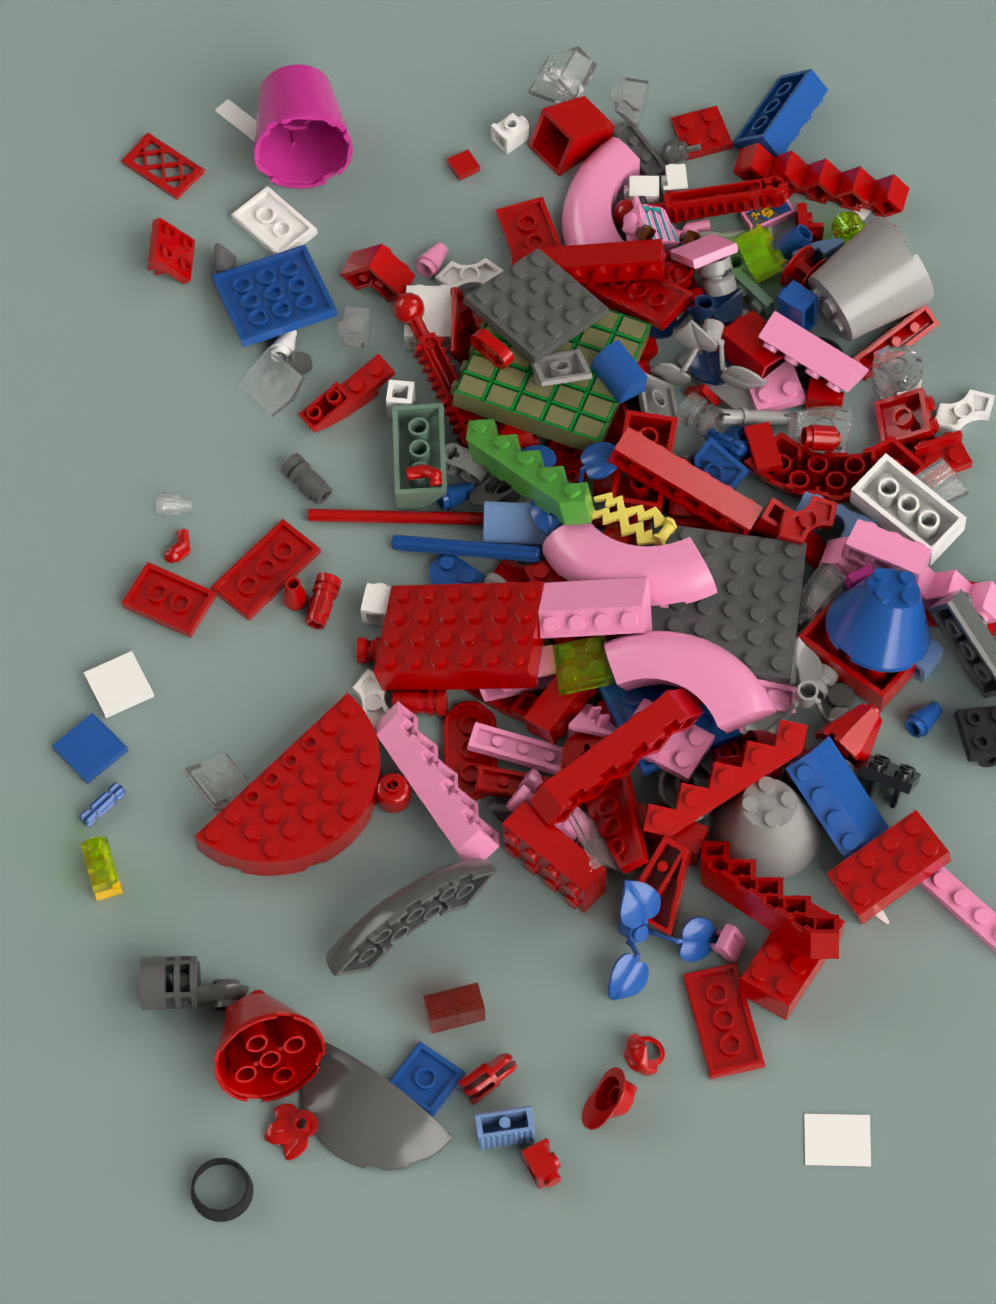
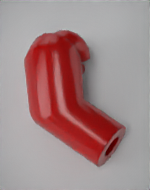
M426 464L406 468L408 481L428 478L431 486L441 485L443 482L441 478L443 474L438 468Z
M180 529L176 532L177 543L164 553L166 562L170 564L179 562L190 554L189 531L186 529Z

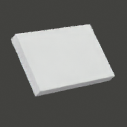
M268 186L231 214L232 220L272 255L304 245L318 234L316 227Z

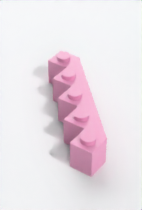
M848 536L828 540L819 567L831 579L845 583L848 574L865 567L860 563L843 557ZM927 566L918 584L925 609L931 607L950 592L962 589L963 592H966L973 601L972 606L978 614L983 616L987 624L996 622V584L993 581L971 584L956 570L935 573Z
M397 702L376 722V736L388 751L398 769L406 777L419 799L424 803L439 828L457 851L459 857L462 860L473 858L487 859L499 847V832L479 817L478 803L458 788V774L438 759V745L418 730V717L400 702Z

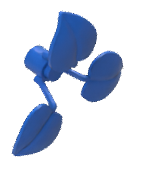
M597 442L588 446L581 455V462L584 466L580 468L578 483L583 482L585 472L590 479H602L613 473L617 467L607 461L616 445L608 442ZM531 445L521 449L522 452L540 450L545 468L552 467L557 461L555 453L549 447ZM534 500L532 501L530 510L533 520L539 529L549 536L562 523L559 522L557 516L552 513L548 514L535 505Z
M624 880L623 895L619 908L620 920L617 929L622 936L627 938L626 944L630 946L634 956L630 953H624L616 960L610 974L608 998L618 1000L634 996L647 983L649 969L645 962L639 961L641 955L634 943L645 941L648 935L651 934L680 944L678 950L679 957L687 962H696L705 958L713 950L709 945L710 943H716L718 937L714 925L704 917H693L683 925L681 938H675L650 929L647 926L648 919L658 914L661 905L660 895L653 887L636 880Z

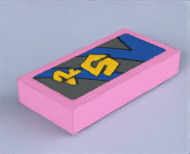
M787 199L784 205L780 207L741 212L740 218L748 229L754 227H773L795 217L796 210Z

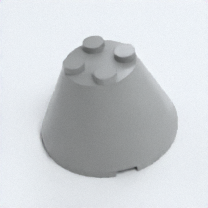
M765 776L717 807L712 822V834L714 841H729L730 859H756V877H784L786 879L802 871L815 857L821 840V823L799 790L780 780Z

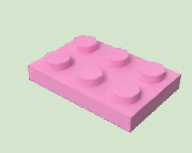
M644 698L635 713L641 712L653 702ZM693 725L690 730L673 734L660 752L642 757V759L658 765L659 768L688 783L713 744L715 735Z

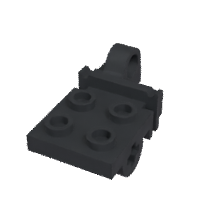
M996 706L957 709L954 717L968 762L978 761L981 767L995 766Z

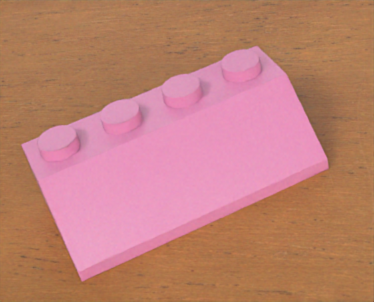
M776 311L773 312L758 336L765 341L762 346L773 353H776L777 350L782 351L786 354L783 359L794 366H797L798 363L806 366L805 372L817 380L820 376L827 379L826 385L838 393L841 389L849 392L869 371L859 362Z
M649 577L544 583L538 611L540 638L634 634L652 631Z

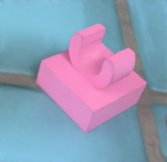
M726 924L723 930H717L716 932L719 938L717 943H710L709 946L715 953L721 954L726 962L735 963L747 940L735 925Z

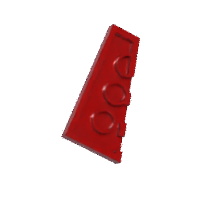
M627 775L613 779L598 798L583 803L587 806L591 818L596 822L601 836L606 840L607 847L618 867L626 874L648 863L649 860L631 777Z

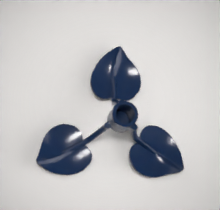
M736 289L727 295L711 297L706 294L698 295L695 298L693 307L689 306L678 321L675 318L663 331L651 325L649 336L656 339L671 337L673 327H678L689 315L692 316L697 324H704L706 319H711L712 317L723 324L733 323L743 312L742 289ZM702 350L703 354L695 355L689 366L690 373L694 378L715 386L726 383L721 379L723 372L720 370V359L717 351L708 353ZM724 358L725 366L730 367L729 361Z

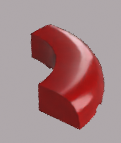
M781 431L774 438L781 456L783 469L757 474L752 456L744 461V465L754 476L782 492L802 498L807 491L837 503H851V489L885 453L918 479L924 476L929 468L892 435L874 446L863 449L861 453L848 455V452H825V454L810 451Z

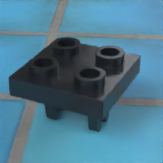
M880 754L870 755L869 760L861 765L858 776L869 779L866 793L869 797L872 796L876 782L895 789L889 806L893 809L897 806L902 792L909 795L917 786L921 774L915 772L916 769L910 765H896L891 763L888 757Z

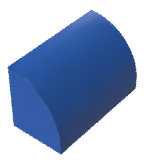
M619 340L605 347L593 360L591 368L619 404L645 391L648 376Z

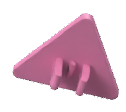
M587 704L568 726L570 730L600 737L610 735L617 729L609 721L610 714L602 715L600 713L602 707H594L591 704Z

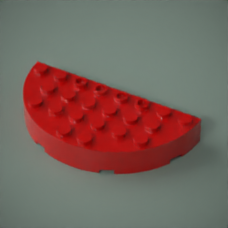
M349 693L345 694L194 836L197 849L216 863L225 867L230 866L242 870V873L278 876L307 870V867L320 862L323 864L352 844L372 817L371 814L377 802L375 791L377 783L382 777L377 736L370 719L359 703Z

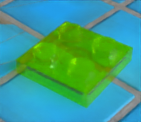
M606 635L553 645L558 687L561 695L614 684L612 670L605 651Z

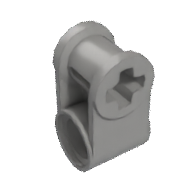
M456 443L446 444V474L466 483L471 482L473 486H479L488 468L473 462L469 449Z

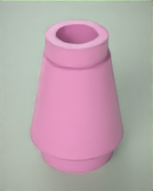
M436 243L418 257L416 263L417 272L426 278L435 276L448 253L447 247L442 243Z

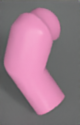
M709 219L688 222L681 231L685 233L687 230L695 232L711 231Z

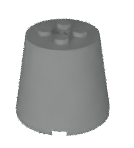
M880 216L870 221L808 278L810 291L818 295L817 306L820 315L847 341H852L931 303V300L935 297L931 279L918 254L916 253L912 256L904 245L907 242L905 236L890 221Z

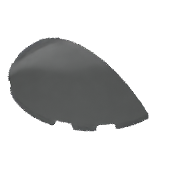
M325 1042V1055H322L319 1062L320 1069L302 1087V1101L304 1110L312 1112L317 1118L318 1125L314 1133L315 1136L332 1154L360 1168L370 1166L380 1167L385 1171L405 1169L408 1164L421 1159L426 1161L432 1158L453 1140V1137L433 1117L399 1088L358 1059Z

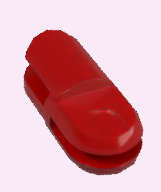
M503 1053L487 1064L482 1063L457 1082L460 1087H464L462 1090L464 1094L470 1096L468 1100L471 1105L476 1104L499 1087L500 1082L515 1071L517 1064L515 1060L511 1061L513 1058L511 1054Z

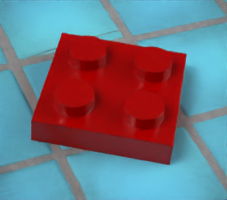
M718 106L671 117V125L677 139L681 140V142L685 141L688 146L701 144L702 149L689 152V158L685 159L686 161L732 149L733 143Z

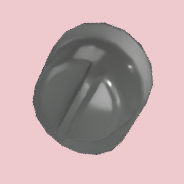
M491 475L470 493L469 500L472 504L479 506L484 505V501L516 503L520 499L521 494L512 489L511 484L505 480L501 481Z

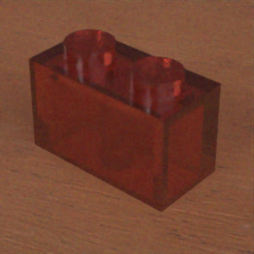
M478 982L423 996L425 1011L432 1034L486 1020L485 1006Z

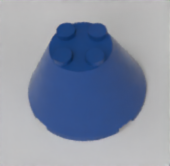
M876 568L873 574L836 598L830 605L825 619L826 632L837 650L841 648L846 654L851 656L850 661L879 672L904 671L912 668V665L919 660L922 661L929 649L931 635L920 588L915 581L914 574L909 571L901 572L895 569Z

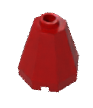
M864 703L859 704L822 726L814 736L816 739L821 738V741L830 736L844 759L851 762L855 767V771H858L861 765L869 760L882 724L880 711L870 703L867 705Z

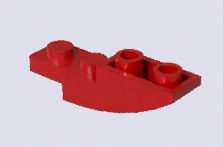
M378 353L341 385L338 382L334 383L298 415L314 433L326 429L347 418L379 395L377 390L396 373Z

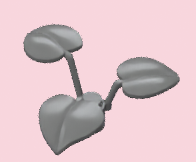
M706 319L702 328L693 320H690L683 328L676 332V341L685 347L693 349L683 367L678 368L671 363H659L649 369L651 374L670 384L687 385L690 383L691 377L685 372L698 350L715 351L719 346L720 370L723 372L721 379L724 382L740 389L759 388L768 382V379H762L759 375L744 367L725 366L723 348L725 341L721 339L724 324L715 319Z
M799 637L795 640L792 674L789 685L798 684L795 700L783 717L780 718L776 712L745 726L744 735L748 730L756 729L775 734L778 719L787 720L798 705L802 708H810L816 705L822 721L826 724L849 711L847 708L835 707L830 711L828 718L825 716L821 700L817 698L819 688L815 683L821 676L822 664L816 653L806 646Z

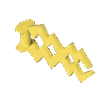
M612 492L594 497V502L606 503L604 509L595 511L593 506L592 520L603 517V525L616 521L620 522L622 537L636 533L637 546L653 544V546L665 545L668 537L677 528L674 519L670 517L665 518L657 507L644 511L643 505L626 508L623 496L613 498ZM617 506L618 511L610 513L609 508ZM637 514L639 523L629 525L628 518ZM654 518V527L657 528L663 525V528L658 534L652 535V529L644 532L643 521Z

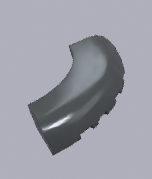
M473 858L438 868L397 890L361 917L331 947L326 955V961L334 976L370 971L394 947L391 943L392 941H397L404 935H410L438 913L442 916L449 912L466 908L497 870L487 860Z

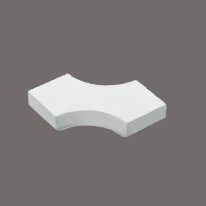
M487 258L472 265H461L451 261L435 277V282L439 285L457 286L460 290L478 288L504 270Z
M970 389L967 396L956 403L939 404L935 417L938 420L940 431L945 433L955 432L969 422L976 420L988 421L995 395Z
M367 669L352 687V691L360 698L363 710L370 719L376 733V722L389 708L385 703L386 691H382L373 671Z

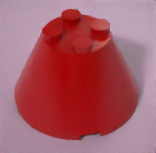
M255 990L250 995L239 999L233 1005L226 1008V1019L213 1065L216 1080L225 1093L245 1102L248 1101V1098L262 1099L263 1102H269L284 1098L298 1091L316 1075L320 1069L319 1062L322 1055H325V1042L321 1031L311 1020L274 997L265 994L262 990Z

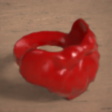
M632 1033L626 1039V1048L623 1052L628 1067L644 1076L656 1074L657 1066L665 1058L663 1045L654 1037L639 1036L637 1033ZM644 1042H650L658 1048L659 1057L657 1059H647V1046Z

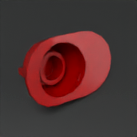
M613 1067L606 1071L598 1086L588 1098L582 1111V1123L585 1128L589 1130L598 1129L610 1117L624 1115L630 1110L637 1087L625 1079L622 1069Z

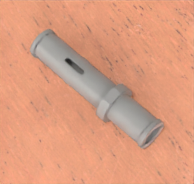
M739 407L738 409L719 408L716 412V418H722L716 420L719 425H737L738 427L770 422V425L788 426L791 417H784V415H790L788 410H749L746 407Z

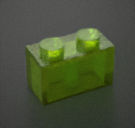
M761 223L733 237L756 283L784 270L781 264L785 260L779 249L774 251L770 243L774 238L768 226L763 228Z

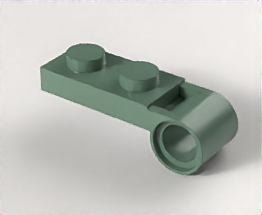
M737 251V253L730 255L732 266H737L730 270L735 275L736 289L741 288L742 298L750 304L751 309L756 314L762 315L767 320L774 312V300L745 274V256Z

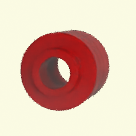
M810 424L808 427L802 428L800 442L801 446L808 450L833 452L840 445L841 434L835 426Z

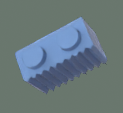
M531 1106L474 1114L478 1145L481 1151L484 1149L489 1150L490 1147L494 1150L495 1147L500 1149L501 1146L505 1148L507 1145L511 1147L513 1144L517 1146L518 1143L522 1145L524 1142L526 1144L535 1142V1126Z

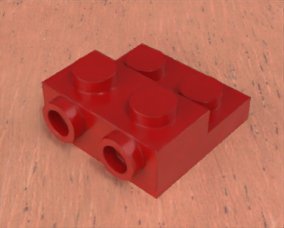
M923 387L874 402L881 442L892 435L901 444L910 443L914 447L923 440L935 439L936 432L940 431L938 420L936 417H932L931 413L932 410L936 409L932 395H927Z

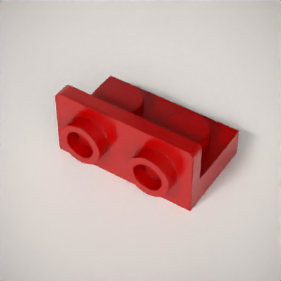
M961 430L946 432L932 440H923L913 447V454L929 467L927 473L921 477L924 484L972 468L973 462L962 443L963 434Z

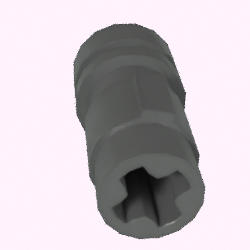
M299 453L291 455L282 465L281 472L292 483H297L299 485L298 489L308 499L313 498L318 504H321L330 497L332 488L319 474L311 469V465Z

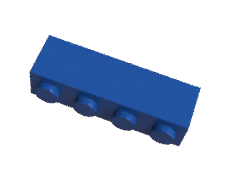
M812 69L779 76L732 142L733 146L742 149L759 143L774 157L786 153L791 142L799 136L800 129L811 119L812 112L823 102V97L828 91L827 87Z
M830 736L783 765L844 859L853 855L889 828Z

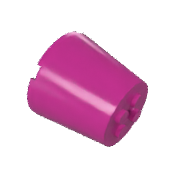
M301 64L284 66L271 72L263 80L259 89L254 143V159L258 170L267 175L271 182L295 189L317 187L326 184V180L335 174L339 176L351 161L353 145L330 80L319 69Z

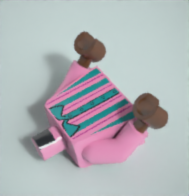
M646 196L634 198L632 200L634 208L623 218L622 230L626 233L627 241L662 239L664 251L673 249L679 243L685 245L701 237L699 233L692 230H687L685 233L675 229L666 211L662 207L649 206Z

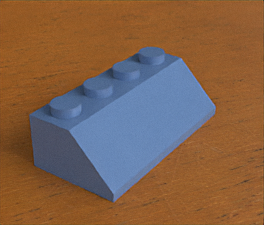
M484 501L483 542L539 547L541 549V557L546 559L542 553V546L548 536L534 522L530 510L531 503Z

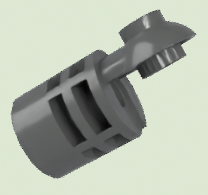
M197 956L142 957L140 961L139 989L142 1010L199 1009L200 1003L214 1002V1010L225 1011L228 1006L245 997L249 990L248 986L241 985L240 981L236 979H217L213 981V985L201 986L200 961H197ZM170 974H172V992H171Z

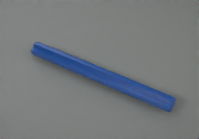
M393 535L391 540L392 549L399 551L525 562H539L541 558V549L535 546L407 535Z

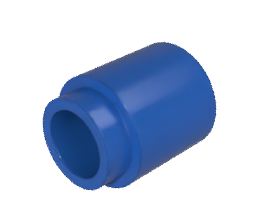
M801 224L793 226L777 241L778 254L783 259L791 260L792 252L811 244L813 238L811 231Z

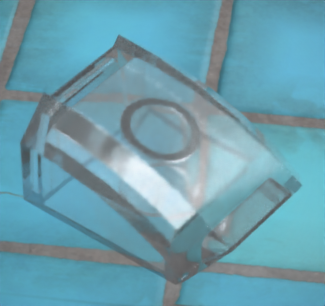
M823 406L805 408L790 413L791 419L788 424L787 436L801 444L800 436L803 427H808L810 424L835 426L841 434V442L839 447H836L833 452H847L853 408ZM813 451V452L825 454V452H828V451Z
M822 562L804 589L797 623V632L800 634L830 601L833 602L845 593L846 575L832 564Z

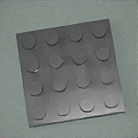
M539 248L473 290L464 298L465 305L533 364L539 362L607 316L609 310L607 306Z

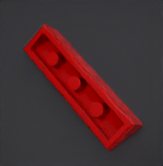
M927 305L904 316L851 356L852 359L869 369L868 373L862 378L864 381L939 325V322Z

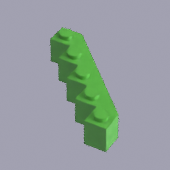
M494 419L468 422L466 440L473 462L488 468L489 473L499 480H505L511 484L512 489L525 498L528 496L534 500L535 505L548 514L552 513L557 516L559 522L565 526L592 523L594 504L587 482L568 484L564 466L545 468L540 450L522 452L517 434L499 436Z

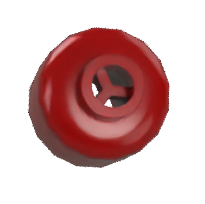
M398 773L386 774L379 779L375 791L378 805L388 813H398L406 809L411 801V788L408 780Z

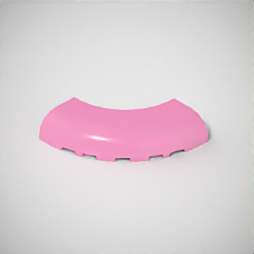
M617 137L610 138L591 153L572 179L562 211L564 246L623 241L613 223L612 213L617 197H620L624 191V185H629V177L640 176V159Z
M590 523L563 525L554 530L545 539L542 546V553L550 566L560 577H564L567 581L649 577L651 606L660 605V608H669L668 604L684 601L688 604L718 593L712 575L691 537L661 546H635L616 541L604 535Z
M646 631L645 633L623 635L605 642L606 655L616 684L625 691L660 684L685 688L686 691L696 695L706 705L713 715L717 726L726 733L777 712L769 694L751 670L736 656L706 639L672 631Z

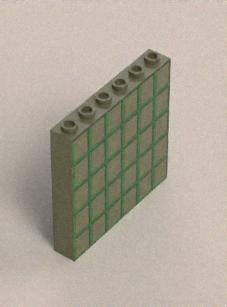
M609 309L607 316L552 352L557 353L580 349L592 373V379L538 386L534 379L530 360L490 325L482 321L479 329H486L505 344L513 353L514 361L508 367L501 370L476 351L471 344L469 349L470 358L468 361H463L459 373L461 377L459 381L455 379L451 387L450 394L453 395V406L584 451L593 443L604 442L620 406L591 368L593 360L605 347L619 340L638 364L649 339L652 323Z

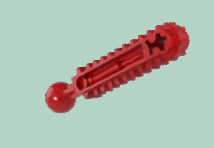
M771 176L677 192L669 190V193L663 194L664 202L649 204V206L662 207L666 211L670 222L678 224L680 221L780 207L790 198V188L788 181H784L782 177ZM626 198L614 206L613 219L620 228H623L624 216L634 208L632 204L633 199Z
M403 293L394 301V316L399 322L409 325L417 341L413 357L419 358L418 364L424 366L422 372L428 374L427 382H432L431 390L436 391L435 398L440 399V403L444 404V416H449L448 424L454 426L452 432L453 434H458L457 442H460L462 447L469 449L466 440L468 422L482 420V417L453 406V395L450 394L451 387L455 379L459 381L461 375L455 373L456 365H451L452 357L447 356L448 348L442 347L445 340L444 337H437L435 332L429 333L422 319L425 311L423 300L414 293Z

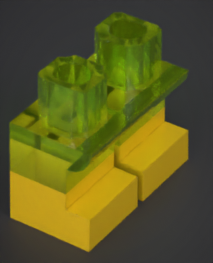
M96 836L86 839L84 843L80 844L96 900L99 901L123 894L107 837Z

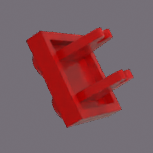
M160 217L153 220L147 270L152 271L155 269V275L166 273L182 284L190 282L195 239Z

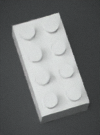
M886 453L851 489L850 502L873 521L877 522L884 530L897 532L906 539L913 542H921L932 549L929 566L965 530L967 517Z

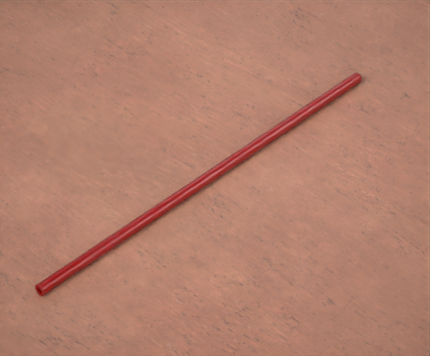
M308 509V521L484 526V513ZM603 517L592 520L595 528L607 527V524L603 525ZM670 517L674 519L675 524L678 526L692 528L714 526L699 517ZM643 521L644 528L654 521Z

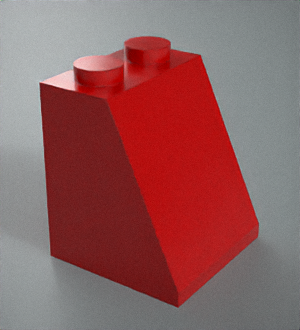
M582 96L543 108L528 146L558 176H561L587 159L600 145L609 140L615 125L586 96Z

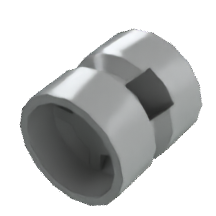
M730 255L699 267L700 274L705 277L702 283L706 295L718 297L736 290L735 275L733 272H730L733 267Z

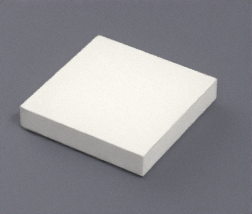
M132 651L83 672L105 718L154 697V693Z

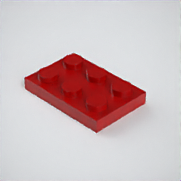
M147 562L121 603L124 609L191 638L217 596L216 592Z

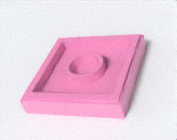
M710 234L672 249L669 252L671 259L697 269L737 253L738 248L735 242L715 234Z

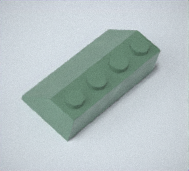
M443 403L392 406L394 480L397 510L422 509L447 494ZM424 464L438 468L443 474L441 475L443 482L441 485L431 486L428 478L408 481L406 468Z

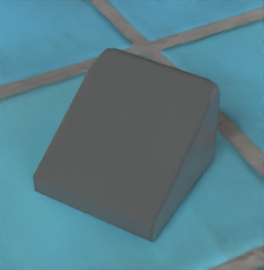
M216 243L214 246L217 273L237 267L235 255L220 243Z

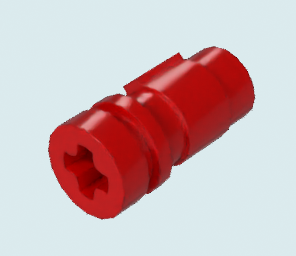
M326 572L318 573L316 576L315 585L312 588L314 594L311 597L305 619L307 626L318 630L325 628L333 607V600L337 598L342 584V580L339 577Z
M428 690V692H393L392 706L400 702L413 714L428 713V716H434V713H436L437 716H446L448 712L447 690H437V692L434 690Z

